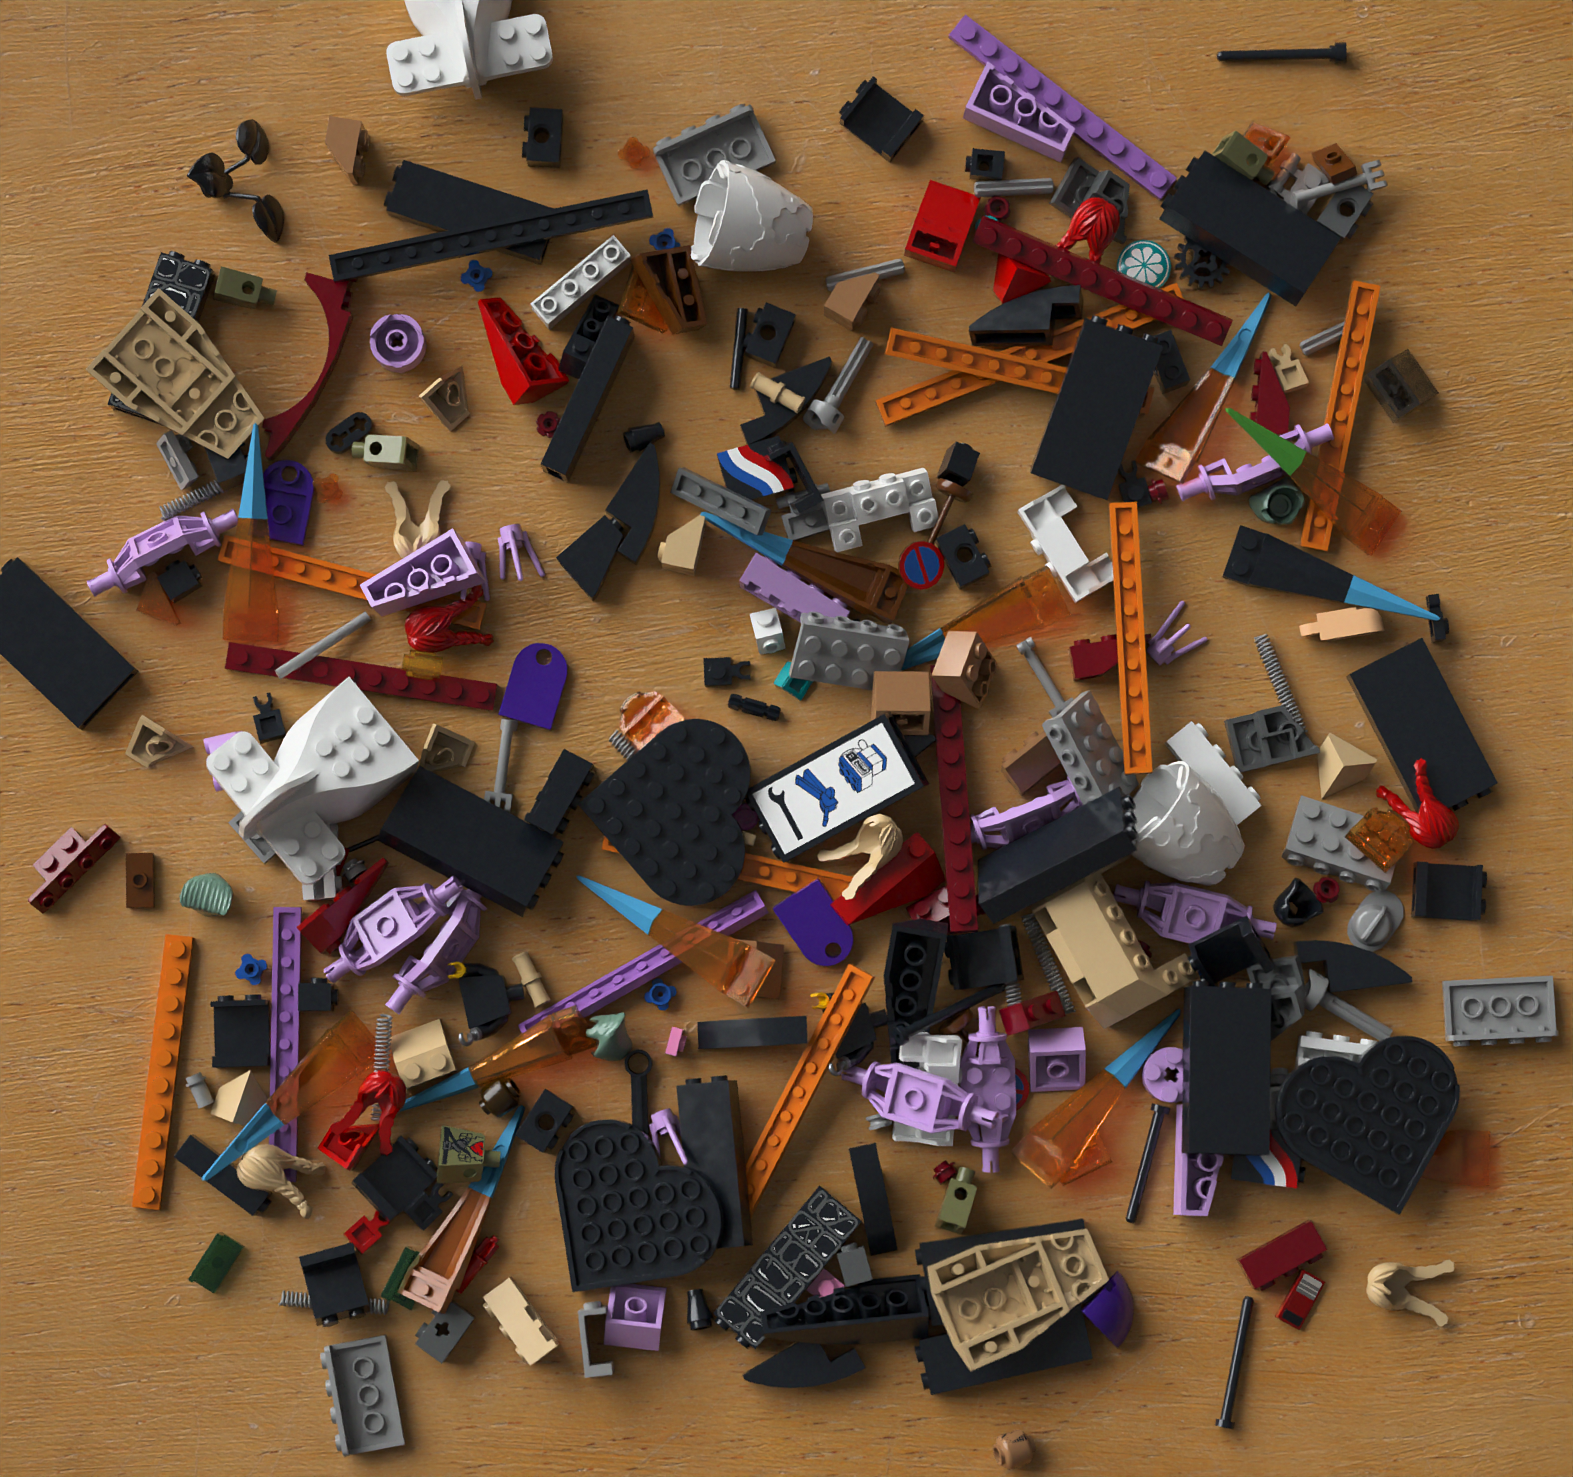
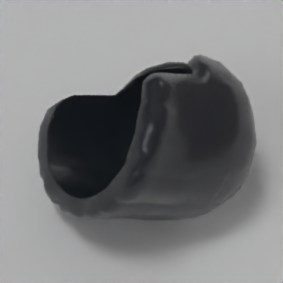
M1299 878L1292 880L1290 885L1277 897L1273 905L1276 917L1282 924L1288 927L1301 926L1324 912L1323 905L1316 899L1314 892ZM1289 902H1292L1298 908L1296 915L1291 910Z

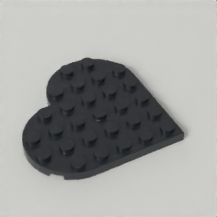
M704 719L682 720L671 724L658 733L579 802L578 805L657 895L679 905L695 906L706 904L728 892L738 880L744 866L745 839L733 814L742 805L749 790L751 778L749 757L738 737L721 724Z
M1393 1036L1383 1039L1369 1047L1357 1062L1335 1056H1324L1308 1060L1296 1067L1286 1077L1279 1089L1275 1104V1118L1278 1131L1287 1147L1296 1156L1395 1214L1400 1215L1456 1113L1460 1098V1086L1457 1082L1455 1068L1448 1056L1439 1047L1425 1039L1414 1036Z
M616 1119L592 1121L576 1129L565 1142L563 1148L560 1149L555 1163L554 1177L572 1292L684 1275L700 1268L715 1253L721 1241L724 1228L723 1209L716 1191L704 1177L689 1168L677 1165L662 1166L655 1145L641 1129L628 1122Z

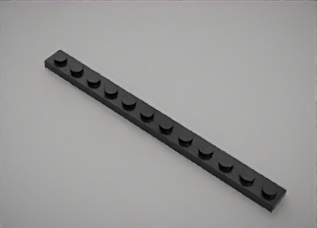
M648 189L331 254L329 255L334 283L649 219L653 218Z

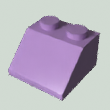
M1083 1027L1028 1030L1030 1091L1085 1089L1086 1048Z
M637 1284L611 1286L605 1322L604 1345L659 1351L666 1288Z

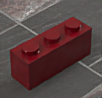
M1307 1220L1236 1260L1252 1289L1260 1288L1261 1291H1264L1276 1284L1274 1279L1282 1274L1287 1278L1298 1272L1300 1264L1307 1261L1310 1265L1324 1257L1322 1252L1326 1251L1327 1248L1312 1221Z

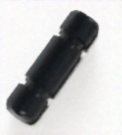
M731 694L729 697L728 707L731 709H742L744 713L762 718L766 716L767 719L772 721H778L781 708L778 706H767V703L747 697L743 699L742 696L737 694Z

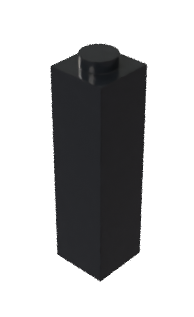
M192 1134L189 1135L174 1157L202 1178L221 1154ZM230 1163L209 1180H205L252 1216L257 1215L258 1212L263 1214L272 1203L269 1199L272 1192L254 1190L244 1186L237 1176V1166L233 1163Z

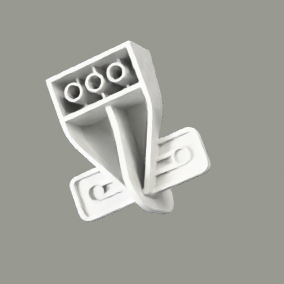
M404 0L411 21L422 36L393 42L388 46L386 53L392 85L395 92L400 96H410L464 85L466 88L472 87L475 99H481L480 85H485L488 80L545 69L553 61L545 19L538 14L508 19L512 0Z
M348 677L291 727L274 761L250 733L244 731L235 734L212 752L207 758L206 766L210 774L245 815L239 824L240 836L244 840L256 834L262 836L302 884L312 885L341 863L345 856V848L326 825L356 818L371 809L415 774L419 760L354 681Z

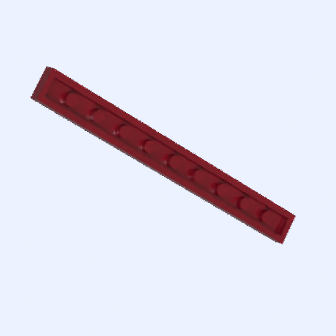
M984 215L972 241L975 244L1071 284L1080 285L1083 289L1220 346L1223 345L1233 322L1231 318Z
M229 642L225 669L279 678L275 670L300 653ZM323 656L314 657L283 678L337 687L350 677L361 691L494 711L498 687L496 683Z
M930 665L931 675L935 665ZM931 676L950 934L978 932L961 702L959 699L943 692Z

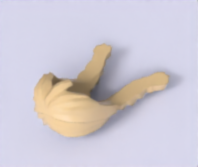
M441 480L438 483L436 490L430 498L425 521L419 527L410 520L408 507L398 491L396 482H387L385 490L393 499L392 503L397 518L393 541L395 549L401 558L407 557L441 536L438 524L439 514L441 513L442 498L451 487L448 481Z
M882 814L871 815L863 822L857 838L851 843H846L831 851L820 850L817 857L819 861L827 863L830 861L835 862V860L842 861L844 858H849L851 855H857L860 852L871 854L869 862L854 875L849 887L842 893L845 900L856 898V893L864 886L865 882L869 881L878 869L882 868L898 854L902 848L903 835L892 818Z
M257 1144L241 1156L237 1167V1176L244 1186L254 1190L280 1192L297 1206L304 1218H310L312 1207L307 1205L308 1202L297 1187L286 1180L283 1169L291 1168L306 1175H323L326 1169V1165L323 1162L312 1163L304 1158L292 1156L270 1144Z
M1444 1260L1442 1264L1427 1267H1407L1393 1262L1379 1264L1373 1267L1368 1275L1366 1289L1368 1298L1380 1308L1392 1311L1404 1308L1414 1310L1417 1313L1431 1316L1439 1326L1446 1325L1449 1319L1445 1313L1432 1304L1411 1296L1405 1289V1286L1412 1280H1425L1434 1278L1439 1274L1453 1272L1455 1263L1451 1260Z

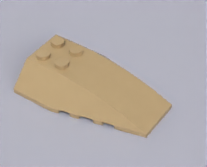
M158 288L140 308L141 310L108 347L102 350L86 370L129 408L229 459L252 433L253 425L255 423L259 425L264 417L201 325Z
M1088 1229L978 1245L927 1267L932 1297L953 1347L970 1371L1022 1349L1032 1339L1048 1329L1055 1321L1067 1314L1074 1306L1109 1281Z

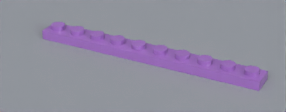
M966 14L949 34V39L984 66H986L987 61L990 62L1003 76H1008L1014 81L1016 86L1026 93L1029 92L1042 106L1048 107L1075 128L1074 135L1159 201L1177 180L1173 174Z
M754 890L518 1026L527 1044L532 1048L769 912L757 891Z
M274 907L270 1109L284 1126L269 1136V1144L297 1157L300 1044L298 983H301L302 933L296 927L302 923V907ZM291 1168L283 1169L286 1180L297 1182V1170Z

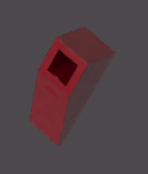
M1262 351L1260 358H1255L1253 374L1258 375L1257 385L1252 386L1251 401H1255V412H1250L1249 419L1280 436L1288 433L1290 406L1267 352Z
M1151 633L1145 634L1146 643L1151 639ZM1116 634L1100 637L1101 642L1090 643V639L1074 641V646H1070L1068 649L1074 681L1101 677L1118 664Z

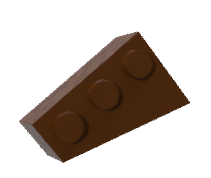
M690 245L640 253L630 260L672 335L697 331L708 324L694 261L691 258Z

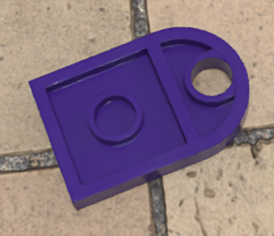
M281 460L270 465L263 473L268 519L252 518L249 535L304 546L315 490L314 481L310 472L302 464L292 460ZM288 467H293L297 470V477L293 481H285L282 477L283 471Z
M535 643L519 652L515 658L499 710L500 716L544 729H552L568 674L566 660L557 648L545 643ZM542 650H547L552 654V660L547 665H541L537 662V654Z
M817 878L775 905L773 910L809 961L820 966H831L843 961L850 953L853 945V930L851 925L847 926L830 906L834 900L821 880ZM829 943H837L841 947V953L837 956H830L826 952V946Z

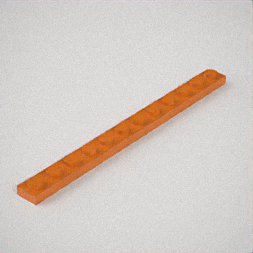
M1177 283L1161 289L1183 298ZM1118 305L1095 314L1107 319L1106 325L1114 328L1121 324L1137 329L1158 321L1124 305ZM1084 319L1054 330L1053 345L1013 346L1000 352L1046 363L1053 362L1072 354ZM952 370L877 399L875 402L886 427L1001 381Z

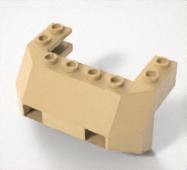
M1130 854L1031 905L1036 919L1083 1004L1104 1029L1198 978L1185 953L1155 970L1153 969L1149 958L1143 951L1135 933L1132 931L1121 908L1113 897L1108 884L1103 879L1102 873L1131 858Z

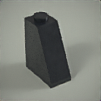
M606 515L556 557L560 565L592 601L597 598L618 553L617 550L624 540L621 533L624 528L614 517L609 520Z

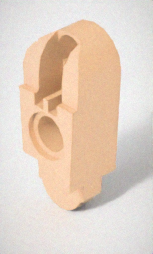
M1356 607L1316 614L1317 622L1299 626L1301 637L1320 635L1321 641L1327 640V642L1373 635L1385 631L1383 618L1378 611L1372 608L1356 610Z

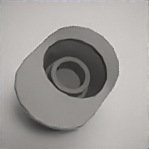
M1387 890L1370 893L1359 905L1348 923L1347 934L1350 942L1354 946L1368 951L1381 949L1389 941L1402 921L1403 906L1400 899Z

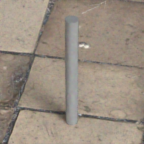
M363 612L275 670L277 676L280 679L284 678L371 621L369 615Z

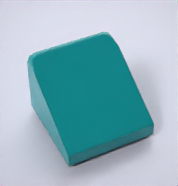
M787 661L775 679L774 684L801 701L813 681L791 678L789 675L791 662Z

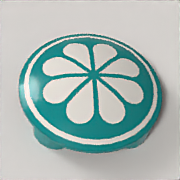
M1138 240L1130 243L1121 251L1117 260L1118 272L1157 288H1161L1166 283L1171 270V263L1167 252L1159 244L1149 240Z

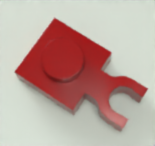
M378 1211L374 1213L371 1221L364 1215L343 1234L350 1243L353 1242L354 1248L361 1255L383 1236L378 1229L390 1224L387 1221L379 1220Z

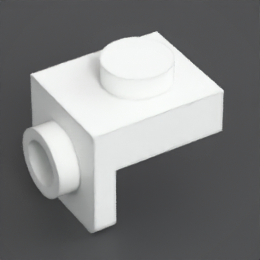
M776 608L751 613L750 618L759 654L774 653L785 649V642Z

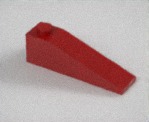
M501 297L480 299L478 301L501 384L513 405L534 403L568 384L569 379L567 375L558 371L560 363L552 353L547 355L538 345L540 340L535 334L530 336L522 328V320Z
M916 832L902 844V848L893 859L878 869L876 874L872 875L870 880L865 882L864 886L856 893V898L845 900V897L841 895L830 906L848 926L892 908L895 909L911 901L922 899L946 879L935 852L922 836Z
M384 857L361 874L354 881L355 885L352 887L348 886L337 893L331 905L329 903L323 904L296 927L321 954L326 952L332 954L338 949V946L341 944L340 940L347 933L351 919L360 912L388 866L389 862Z

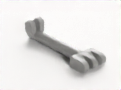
M1380 160L1362 164L1363 174L1353 176L1339 183H1328L1311 189H1301L1292 192L1293 198L1296 201V208L1306 207L1308 200L1367 184L1369 192L1387 187L1386 180L1375 183V179L1385 176L1383 170L1373 173L1371 170L1381 166Z
M1029 637L1017 644L1016 647L1021 655L1024 654L1055 705V708L1049 711L1051 717L1054 718L1074 699L1072 697L1064 701L1034 652L1033 648L1036 645L1032 638Z
M501 718L500 729L502 730L495 787L494 791H485L484 800L488 802L495 800V806L499 808L501 807V801H505L504 810L511 813L513 794L505 793L512 735L513 731H517L518 720Z

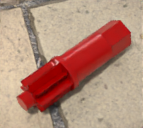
M495 1235L491 1238L486 1236L476 1250L473 1251L460 1289H456L457 1292L462 1294L483 1266L488 1264L489 1259L499 1248L497 1242L500 1239Z

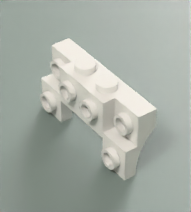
M924 468L897 475L894 473L883 474L878 480L870 482L868 480H860L853 483L851 487L821 494L823 511L836 552L863 546L859 525L908 513L912 530L916 532L934 527L939 517L936 501L932 497L928 472Z
M1060 485L1020 508L1018 514L1032 535L1033 541L1030 543L1038 556L1043 554L1048 562L1045 564L1048 573L1053 579L1057 577L1062 582L1074 603H1077L1113 581V566L1107 552L1089 563V560L1062 519L1063 516L1075 510L1078 506L1068 494L1065 486Z
M920 1032L909 1037L907 1044L900 1046L899 1059L902 1062H920L919 1070L949 1079L957 1086L962 1081V1070L960 1068L962 1039L959 1036L930 1035L928 1032ZM950 1115L948 1119H955V1116ZM896 1121L893 1123L892 1139L895 1141L919 1142L935 1146H953L954 1129L929 1133Z

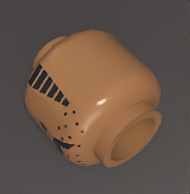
M1014 1430L998 1436L996 1444L993 1445V1454L996 1462L1008 1470L1029 1464L1032 1461L1033 1452L1036 1451L1033 1438L1031 1436L1027 1437L1021 1430Z

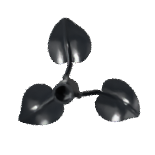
M250 119L240 123L236 131L237 145L240 151L245 154L241 161L225 170L224 163L217 154L207 153L193 164L187 177L201 187L202 193L207 198H220L223 196L224 199L231 197L256 201L252 207L254 220L261 231L272 242L277 243L280 240L284 226L283 209L277 199L271 195H265L261 199L257 195L230 192V189L233 187V179L229 173L246 164L250 159L254 164L261 165L268 156L269 145L267 136L259 123Z

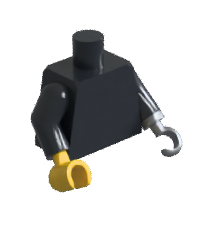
M450 962L447 966L453 965L456 973L447 976L450 979H459L468 1027L471 1029L470 1033L467 1034L468 1042L463 1039V1033H459L458 1038L463 1046H470L473 1041H479L495 1035L508 1022V1015L512 1014L510 1002L525 999L522 983L506 986L503 975H499L496 969L481 963L462 964L461 962Z
M824 992L811 994V997L816 996L819 999L818 1006H813L812 1009H822L824 1013L834 993L825 994ZM861 1004L835 1054L838 1059L836 1064L837 1071L834 1070L833 1063L828 1065L832 1075H841L843 1070L862 1063L874 1049V1041L877 1040L874 1029L888 1025L885 1009L869 1013L867 1004Z

